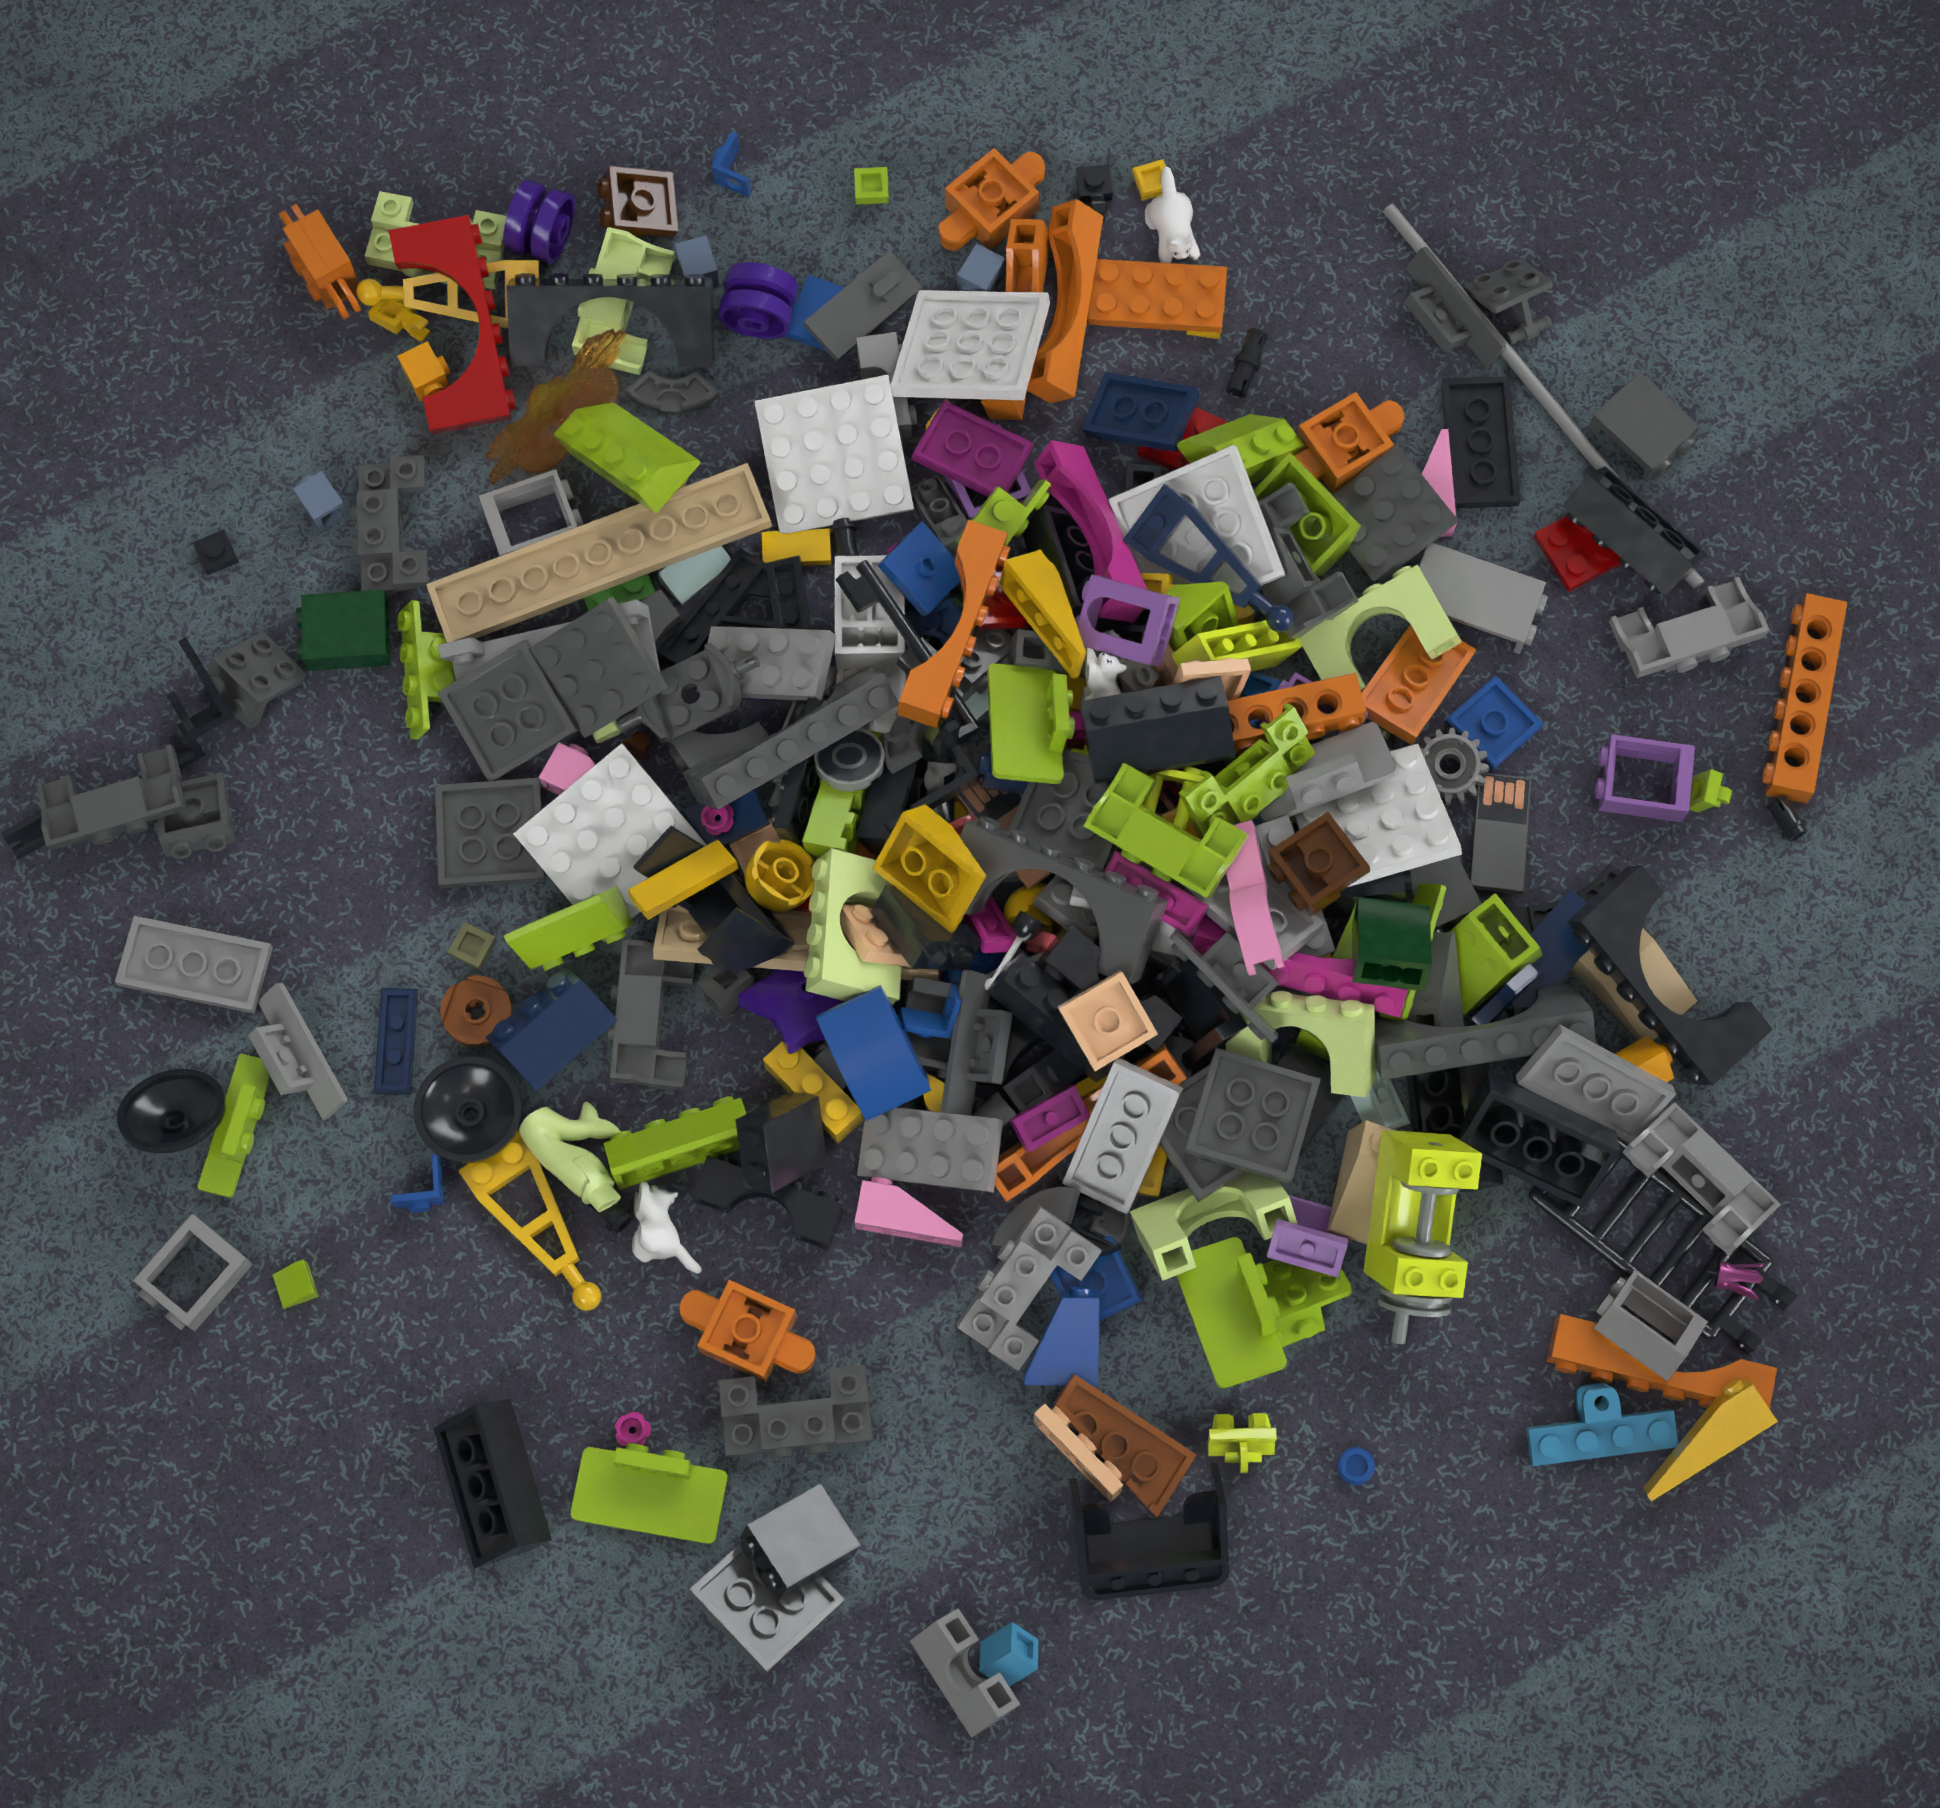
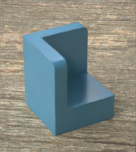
M1009 1623L982 1640L980 1644L979 1672L989 1678L1000 1672L1010 1687L1038 1670L1039 1639L1015 1623Z

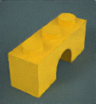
M782 1041L763 1058L765 1069L788 1093L798 1092L819 1096L823 1129L837 1144L864 1121L859 1107L802 1048L793 1054H789Z

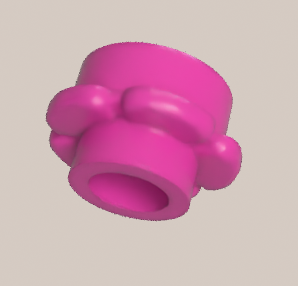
M729 804L719 810L705 806L701 812V823L711 835H720L721 832H728L734 824L732 819L734 811ZM717 815L721 816V819L719 821L715 820V817Z
M630 1412L628 1415L621 1416L615 1424V1429L617 1430L615 1437L622 1446H627V1443L644 1445L646 1437H649L651 1433L650 1423L645 1421L644 1416L638 1412ZM631 1427L636 1428V1432L634 1434H631L629 1432V1429Z

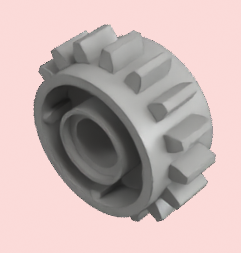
M1450 728L1449 734L1444 735L1440 729L1436 730V738L1432 740L1425 736L1423 738L1425 748L1420 749L1440 797L1445 798L1446 805H1450L1452 799L1455 798L1461 804L1464 803V795L1467 793L1475 797L1477 795L1475 785L1484 786L1486 781L1480 773L1488 772L1489 765L1481 763L1487 757V752H1478L1479 739L1471 742L1468 740V731H1464L1462 735H1457L1454 728ZM1446 759H1454L1460 764V769L1454 774H1446L1441 770L1440 765Z

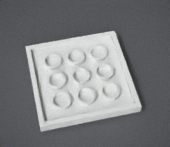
M919 290L891 381L892 396L1024 400L1050 305L1049 294L1039 292Z
M888 375L755 401L780 533L831 527L833 521L840 518H849L850 521L856 522L914 510Z
M1232 445L1108 499L1122 534L1125 537L1164 484H1168L1198 509L1261 585L1285 576L1237 446ZM1186 515L1159 553L1200 574L1217 550ZM1127 544L1140 573L1173 575V584H1194L1154 564ZM1226 561L1211 579L1215 582L1224 581L1228 584L1230 590L1241 594L1247 586Z
M622 743L513 833L572 905L618 886L632 919L641 911L629 898L628 889L648 879L637 872L633 866L670 826L675 827L702 845H707Z
M1418 744L1390 751L1397 767L1396 776L1293 815L1298 830H1301L1326 812L1330 813L1370 866V872L1350 886L1462 855L1461 844Z

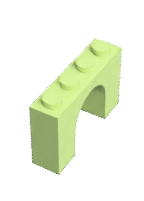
M1418 564L1412 568L1411 566H1406L1399 569L1393 574V579L1383 585L1377 583L1363 591V596L1357 599L1359 602L1334 619L1323 621L1299 638L1321 680L1356 673L1361 693L1363 692L1366 684L1352 660L1351 643L1355 632L1361 624L1377 615L1392 614L1408 621L1431 659L1462 643Z
M831 848L814 862L811 873L812 878L815 879L814 892L809 902L812 919L806 937L807 944H809V957L804 966V976L807 977L806 991L848 1001L881 985L891 1005L899 1000L902 966L862 961L857 952L846 941L840 926V912L843 904L863 905L873 908L885 885L893 886L872 869L876 860Z
M1287 991L1270 992L1254 1007L1274 1029L1284 1026L1299 1027L1313 1033L1323 1042L1330 1057L1331 1093L1367 1097L1376 1080L1375 1015L1373 1004H1365L1357 1000L1326 999L1320 995L1302 996L1291 994ZM1240 1011L1243 1019L1248 1024L1250 1020ZM1246 1027L1226 1043V1051L1272 1064L1271 1041L1267 1037L1260 1040L1249 1027Z
M1248 1171L1200 1202L1196 1200L1188 1188L1129 1211L1138 1239L1162 1281L1197 1268L1187 1238L1195 1229L1209 1221L1223 1217L1246 1218L1255 1225L1264 1240L1272 1238L1277 1219L1298 1224L1290 1197L1279 1181Z

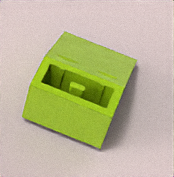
M1496 893L1470 912L1450 931L1455 932L1463 1018L1504 987L1507 982L1528 964L1532 965L1543 956L1538 944Z

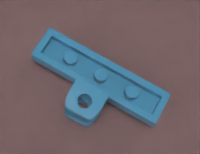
M1604 1382L1580 1385L1577 1388L1576 1408L1579 1421L1526 1427L1529 1457L1532 1466L1675 1448L1678 1445L1674 1410L1670 1408L1621 1415L1620 1400L1616 1390ZM1601 1396L1600 1402L1594 1405L1595 1399Z

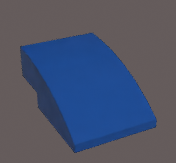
M881 985L816 1015L830 1051L866 1121L931 1091L929 1078L913 1050V1044L906 1031H903L901 1021Z

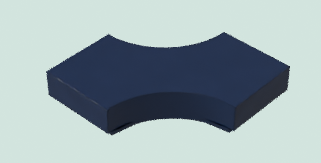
M950 597L937 605L928 615L922 617L914 606L905 599V616L919 637L932 635L939 638L945 644L952 636L961 618L963 604L957 597Z
M1528 964L1507 982L1497 995L1466 1026L1495 1022L1526 991L1538 976V972Z

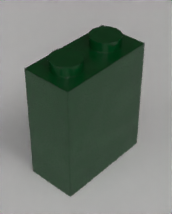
M384 589L301 595V607L296 608V621L298 628H302V639L297 640L296 646L298 659L303 660L308 671L391 665L390 608Z
M1358 897L1352 921V982L1425 991L1432 966L1430 906Z

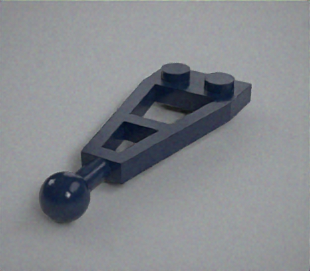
M1164 484L1123 540L1149 561L1194 584L1215 582L1211 579L1226 561L1247 585L1241 594L1230 590L1233 603L1242 608H1246L1250 603L1266 616L1268 627L1275 632L1289 630L1294 622L1292 610L1286 605H1274L1258 593L1262 587L1261 583L1198 509L1168 484ZM1186 515L1217 550L1200 574L1159 553Z

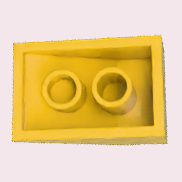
M926 804L904 811L901 814L872 867L873 870L950 933L955 932L986 878V874L952 825Z

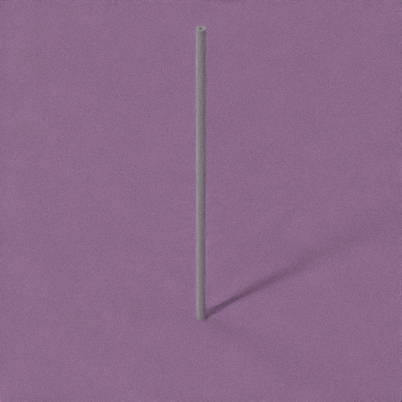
M1394 204L1387 206L1383 213L1413 250L1417 253L1421 248L1427 247L1506 343V348L1500 354L1591 466L1595 470L1606 466L1618 476ZM1695 569L1685 579L1694 590L1705 582Z

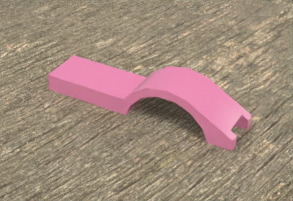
M1252 820L1234 825L1248 833L1249 836L1233 865L1229 866L1226 871L1230 888L1231 912L1249 976L1256 974L1254 964L1274 959L1277 968L1285 967L1267 900L1268 884L1256 827Z

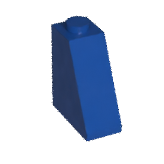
M1088 1286L1070 1287V1292H1061L1040 1336L1039 1342L1024 1370V1385L1065 1386L1073 1373L1092 1386H1098V1292H1092V1288Z

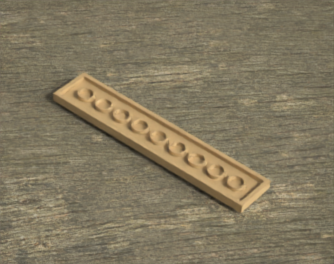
M746 463L678 489L657 514L640 503L426 585L447 643L470 637L477 639L770 528L772 524L750 467Z

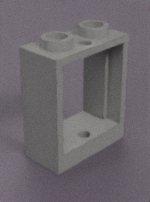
M556 469L479 495L500 556L583 525L578 508L571 510L568 500L573 499V495L567 479L560 481ZM555 493L567 527L511 546L499 512Z
M191 1214L133 1281L142 1288L138 1295L155 1308L160 1303L169 1310L164 1317L177 1328L182 1330L185 1326H188L195 1332L253 1264L194 1214ZM195 1235L227 1261L229 1265L186 1313L151 1283L191 1237Z
M1634 1270L1627 1281L1622 1277L1618 1279L1608 1293V1296L1596 1312L1601 1315V1318L1594 1329L1668 1381L1687 1357L1708 1321L1637 1270ZM1624 1304L1629 1309L1634 1311L1636 1314L1641 1316L1643 1319L1648 1321L1650 1324L1655 1326L1661 1332H1663L1668 1337L1673 1339L1674 1343L1672 1344L1664 1337L1659 1335L1653 1329H1651L1646 1324H1644L1639 1319H1637L1632 1314L1623 1309L1621 1305Z

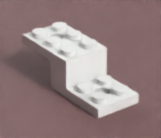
M887 555L835 556V579L846 571L855 579L861 577L856 566L860 562L867 560L905 615V596L877 566ZM835 580V660L838 671L836 674V684L860 670L884 673L899 702L906 683V673L896 664L898 657L906 651V641L879 602L862 612H857ZM898 706L860 728L881 732L882 738H885L886 733L890 732L897 718L895 714Z

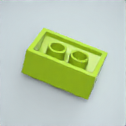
M1249 414L1179 441L1177 447L1191 464L1232 445L1237 446L1250 483H1254L1266 478L1289 453L1295 455L1300 452L1304 443L1285 419Z
M1289 453L1254 489L1257 501H1260L1287 483L1295 484L1310 513L1289 527L1313 573L1315 575H1324L1347 552L1361 525L1292 453Z
M1224 581L1174 585L1165 593L1180 598L1168 642L1174 652L1199 633L1240 626L1229 586Z
M615 886L503 936L508 945L530 969L542 965L544 971L563 964L562 956L573 952L577 958L595 950L594 942L605 938L606 943L610 944L626 937L627 935L624 930L634 925L618 886Z

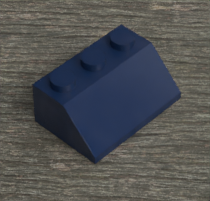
M565 967L561 972L551 976L547 984L536 994L526 998L520 1007L507 1019L496 1024L493 1031L485 1038L507 1065L537 1092L617 1021V1018L579 977Z

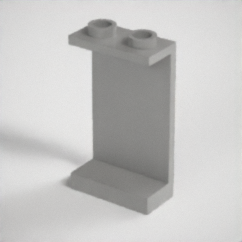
M1431 543L1426 547L1419 568L1449 619L1516 642L1513 652L1520 654L1524 644L1531 646L1538 627L1532 624L1534 615H1542L1548 596L1542 594L1546 582L1435 543Z

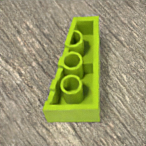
M866 730L874 734L883 743L881 732ZM820 778V788L802 840L803 849L811 856L813 862L831 848L856 854L859 840L856 838L857 822L861 819L865 805V793L870 786L851 792L841 791L830 787L828 782L824 779L822 781Z

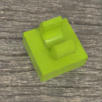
M887 167L854 168L856 205L889 203Z
M1710 769L1692 777L1689 810L1701 812L1711 807L1719 808L1721 802L1725 804L1730 803L1732 790L1720 786L1723 773Z

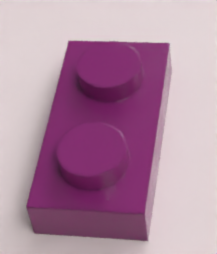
M1069 1085L1009 1120L1024 1150L1031 1152L1089 1119L1090 1114L1075 1085Z

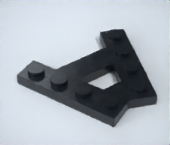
M740 548L657 651L660 658L671 665H675L706 650L704 645L708 642L711 626L812 630L803 562L800 556L765 563ZM748 596L771 598L774 621L733 615Z

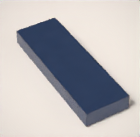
M381 988L374 1081L375 1094L411 1095L418 1003L417 989Z

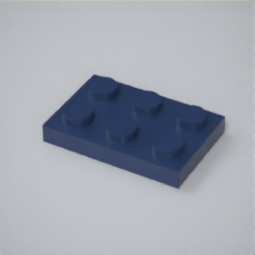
M1105 372L1082 431L1088 437L1177 452L1179 449L1177 444L1179 441H1182L1200 393L1197 387Z

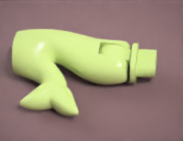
M589 1102L583 1103L578 1120L567 1119L549 1107L540 1108L524 1119L519 1128V1133L526 1146L547 1170L561 1180L575 1195L582 1197L584 1204L591 1203L598 1212H602L620 1200L621 1196L613 1188L615 1182L600 1159L586 1149L563 1142L587 1138H610L612 1135L621 1132L610 1121L600 1119L597 1110Z

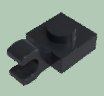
M1109 164L1077 167L1076 180L1079 201L1082 203L1089 202L1090 208L1101 214L1103 222H1105V201L1112 200L1113 197Z

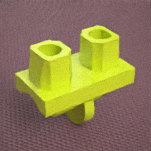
M1253 1413L1249 1415L1247 1420L1248 1428L1234 1429V1418L1230 1414L1214 1415L1212 1429H1209L1208 1456H1224L1225 1463L1239 1464V1473H1248V1462H1262V1455L1275 1454L1276 1428H1271L1266 1413Z

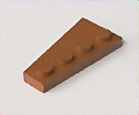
M1072 1373L1054 1401L1053 1406L1058 1407L1068 1417L1070 1424L1079 1434L1083 1433L1097 1448L1095 1452L1104 1462L1109 1460L1123 1475L1121 1480L1155 1517H1158L1193 1462L1196 1454Z

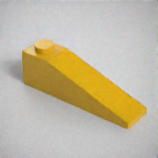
M1041 550L1007 559L999 586L1071 678H1078L1086 650L1055 565L1047 559Z
M1740 1378L1735 1379L1721 1389L1723 1394L1712 1402L1643 1488L1651 1501L1778 1422L1749 1378L1743 1381Z

